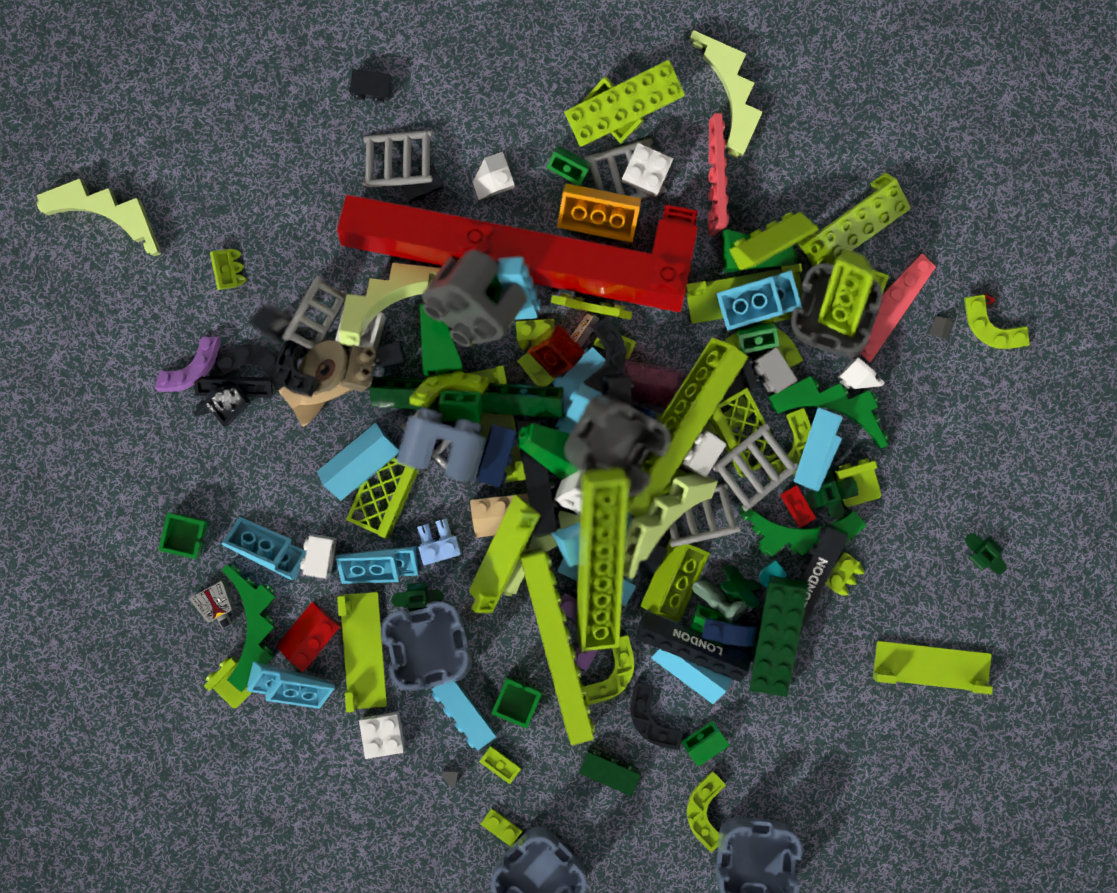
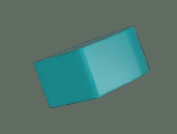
M773 560L759 572L758 580L763 586L767 587L769 575L785 578L787 573L776 560Z

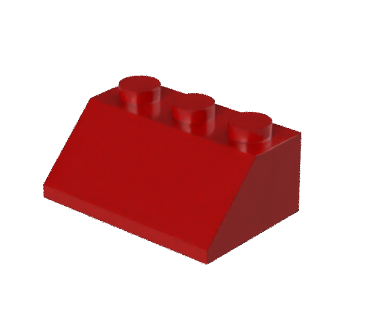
M312 601L277 644V648L289 662L304 672L342 625Z

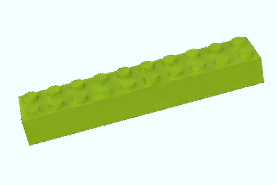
M712 337L659 419L658 423L662 424L669 432V448L663 457L652 451L648 452L641 465V470L651 476V481L642 493L635 496H627V513L634 517L648 515L653 499L661 496L662 491L671 481V477L676 469L681 465L683 458L692 448V444L697 436L702 432L704 425L713 415V411L718 403L723 399L725 392L734 382V378L744 366L748 357L733 345Z
M622 468L582 472L576 640L581 652L619 647L628 479Z
M542 548L523 552L520 555V560L571 746L593 740L592 733L596 731L591 717H588L591 714L586 698L583 699V696H586L584 686L581 680L578 681L581 674L576 662H573V659H576L574 648L568 643L571 640L567 626L563 625V622H566L562 607L558 606L561 603L559 592L553 587V585H556L554 573H552V570L549 571L548 566H551L550 557Z

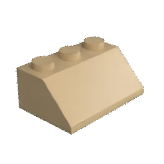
M528 493L517 494L529 504ZM514 495L470 500L475 538L495 536Z

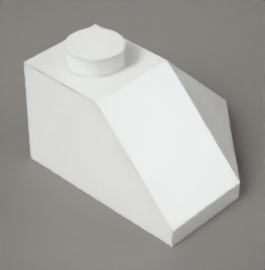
M503 152L484 158L473 180L479 200L515 188Z
M859 358L852 359L838 376L841 380L839 383L845 386L846 389L879 387L884 384L882 379L879 378L877 380L875 378L877 373Z

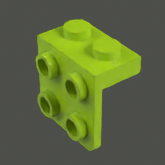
M869 458L859 460L857 465L851 466L850 463L839 466L840 470L834 471L837 481L853 477L858 487L859 495L843 500L844 506L850 507L881 497V491L874 470L877 468L876 461H870Z
M236 656L230 659L226 657L219 664L221 669L217 673L213 671L206 678L208 682L204 685L208 691L214 689L232 708H237L252 693L248 692L247 688L240 692L227 681L239 662Z

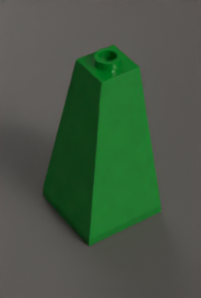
M724 230L721 233L724 273L777 269L794 265L797 262V252L793 251V246H789L755 266L740 270L729 249L735 247L734 242L742 238L747 240L751 236L731 230Z
M424 304L420 305L422 359L425 378L454 371H462L464 373L447 324L442 320L438 321L428 316L423 310Z
M536 424L521 428L519 447L558 478L563 480L579 471L567 460L565 455V446L571 435L570 433Z

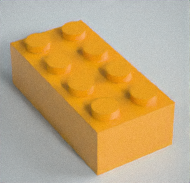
M565 184L557 228L633 243L641 198Z

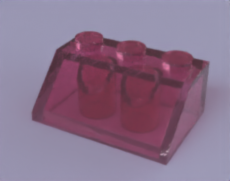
M625 360L623 373L631 376L633 380V390H631L633 402L667 408L679 390L682 370Z

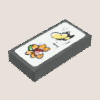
M587 311L566 343L579 351L592 333L591 328L600 319Z

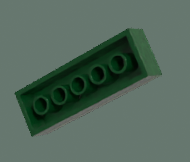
M769 575L750 677V691L788 697L808 594V582Z

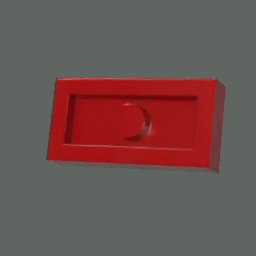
M797 485L780 494L798 528L816 519Z

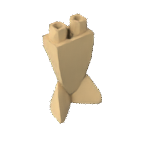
M340 382L331 391L313 395L312 398L292 393L285 387L280 389L279 393L292 407L302 427H305L320 412L324 402L340 397L353 389L340 386Z

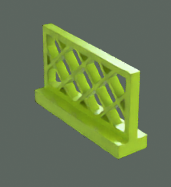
M746 387L718 403L713 411V415L709 418L720 440L726 444L724 448L727 453L740 444L741 437H748L742 435L745 424L753 426L752 433L757 430V427L760 428L765 424L757 405ZM743 394L747 398L746 407L737 405L739 397ZM726 404L732 406L730 417L724 416L720 409ZM736 407L745 410L742 420L733 418ZM748 411H752L756 415L754 424L746 422ZM732 420L741 422L738 433H734L731 430ZM765 438L763 440L757 439L756 441L762 442L760 451L763 454L766 444L769 443ZM747 448V450H744L739 455L753 472L762 466L758 460L755 465L750 466L748 459L752 452ZM773 453L770 456L764 455V457L770 462L778 457V455ZM732 460L739 476L747 478L736 462Z
M397 458L391 459L395 463L391 464L389 461L387 463L388 466L376 472L380 481L379 484L371 487L368 479L360 486L346 518L351 523L389 539L419 472L417 468L397 463ZM398 464L405 466L403 473L395 476L392 467ZM389 468L393 478L383 482L380 472ZM394 481L396 485L395 492L388 494L384 484ZM382 486L385 496L376 499L372 489ZM369 491L373 501L363 504L361 496L364 492ZM387 499V510L380 512L377 502ZM374 503L377 514L368 517L365 507ZM362 508L365 519L360 521L353 519L354 512ZM379 516L381 521L379 529L373 528L369 519Z

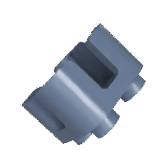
M420 408L417 418L409 416L397 463L417 469L428 468L436 440L442 438L452 442L445 475L463 482L475 483L487 438L480 436L482 426L458 419L455 429L442 426L443 421H441L443 414Z
M436 602L428 604L425 609L412 612L407 610L398 611L389 615L383 622L381 629L384 645L389 647L392 665L389 666L390 676L398 687L418 691L459 681L469 673L472 659L463 619L460 613L449 604Z
M734 817L727 820L721 826L718 838L716 881L720 892L798 893L799 881L795 876L796 859L801 860L802 847L793 829L787 823L779 820Z
M533 827L526 831L495 863L491 889L493 893H584L586 890L585 867L582 861L551 830L545 827Z

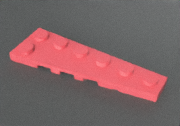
M715 113L709 119V164H712V167L708 174V182H711L712 186L708 193V201H712L711 211L708 212V236H716L729 223V214L726 208L728 205V195L726 194L728 179L725 176L727 159L724 157L726 140L723 139L725 121L722 120V114Z
M921 254L882 294L880 309L867 347L860 354L869 363L873 360L936 268L925 255Z

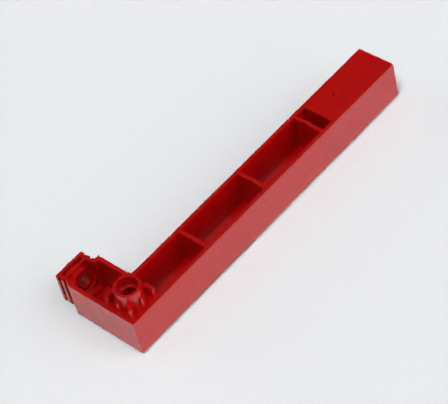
M346 195L337 232L341 246L442 266L449 257H453L459 262L462 256L471 250L486 254L497 265H499V259L522 257L525 265H528L529 277L532 276L533 284L655 307L661 310L681 312L698 228L695 226L698 211L680 206L665 205L663 219H659L652 254Z

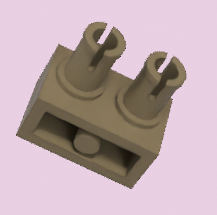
M352 345L347 349L349 356L345 368L347 371L341 380L340 386L363 392L372 383L371 372L376 363L374 358L376 351L372 347L362 348Z

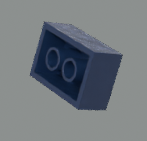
M491 425L476 481L499 488L501 484H505L507 473L504 471L506 465L510 466L513 455L510 454L512 446L515 447L518 436L515 435L516 431Z

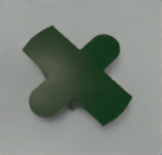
M828 469L819 491H807L805 500L811 510L827 505L830 515L834 519H840L844 516L842 500L858 496V487L853 477L835 481L832 471Z
M973 533L966 536L965 543L974 552L968 559L981 571L988 567L996 574H1003L1006 571V563L1000 558L1003 549L990 536L985 542Z
M734 565L722 566L726 573L727 581L721 583V588L730 602L743 600L747 607L760 606L761 604L753 593L761 589L759 582L754 579H744L738 568Z
M426 582L408 583L407 591L395 593L391 601L394 606H407L409 612L425 609L428 604L442 602L444 595L442 591L437 589L426 590Z

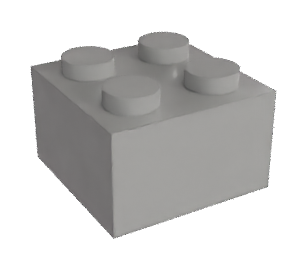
M777 348L772 349L753 361V370L758 376L761 375L765 380L763 385L768 392L778 393L797 381Z

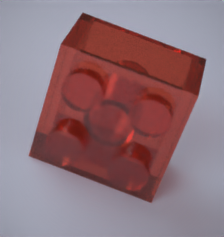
M560 325L540 335L527 350L552 378L574 368L585 354L580 345Z

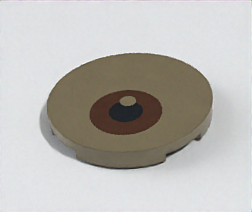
M333 340L318 343L307 352L298 372L314 376L320 380L313 395L325 391L329 392L341 382L347 371L345 368L347 358L349 357L348 352L341 344Z

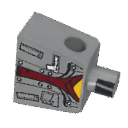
M225 580L189 598L208 623L217 619L222 629L232 624L227 613L234 610L235 607Z

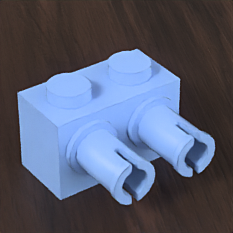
M447 518L442 519L443 526L441 520L435 522L440 535L438 541L433 540L429 524L417 527L422 542L418 548L423 565L462 554L457 535H451Z

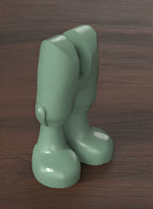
M707 580L696 581L692 586L694 593L703 598L712 608L718 609L731 623L733 621L736 622L747 608L743 600L736 601L733 604L727 602L724 594Z

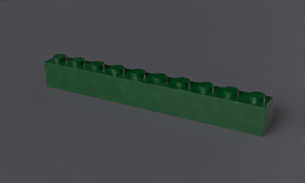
M373 376L369 387L371 406L380 408L391 407L417 410L422 408L440 411L439 401L441 394L428 408L410 404V397L426 379ZM489 383L481 394L482 413L562 418L564 387Z

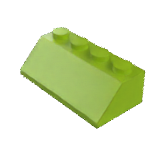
M791 211L782 216V221L777 223L775 220L766 225L767 229L763 231L758 229L750 234L751 238L747 240L742 238L734 242L735 247L729 250L737 266L742 270L757 265L818 231V227L801 212L793 214Z
M845 249L839 256L818 319L819 323L852 338L855 335L875 275L864 256Z
M669 540L665 557L651 579V583L640 606L656 615L679 623L693 593L692 586L698 581L710 553L691 544L671 547Z

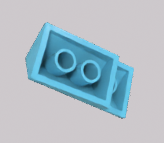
M792 271L716 293L727 331L794 311L795 307L802 308Z
M820 408L817 409L794 482L810 490L819 491L842 439L835 435L843 418L842 416Z
M376 422L321 467L317 473L323 486L342 501L393 459L400 450Z
M627 512L625 539L632 522V516ZM580 522L552 533L569 567L579 563Z
M239 517L222 542L223 546L290 580L297 579L301 570L302 559L306 557L307 552L291 545L292 539L242 517Z
M417 546L346 553L336 556L342 584L399 582V576H418Z
M659 648L651 657L712 704L727 692L733 680L693 662L679 658L676 655L662 651Z
M254 661L247 685L248 692L265 694L266 701L318 709L321 708L335 689V685L326 679Z

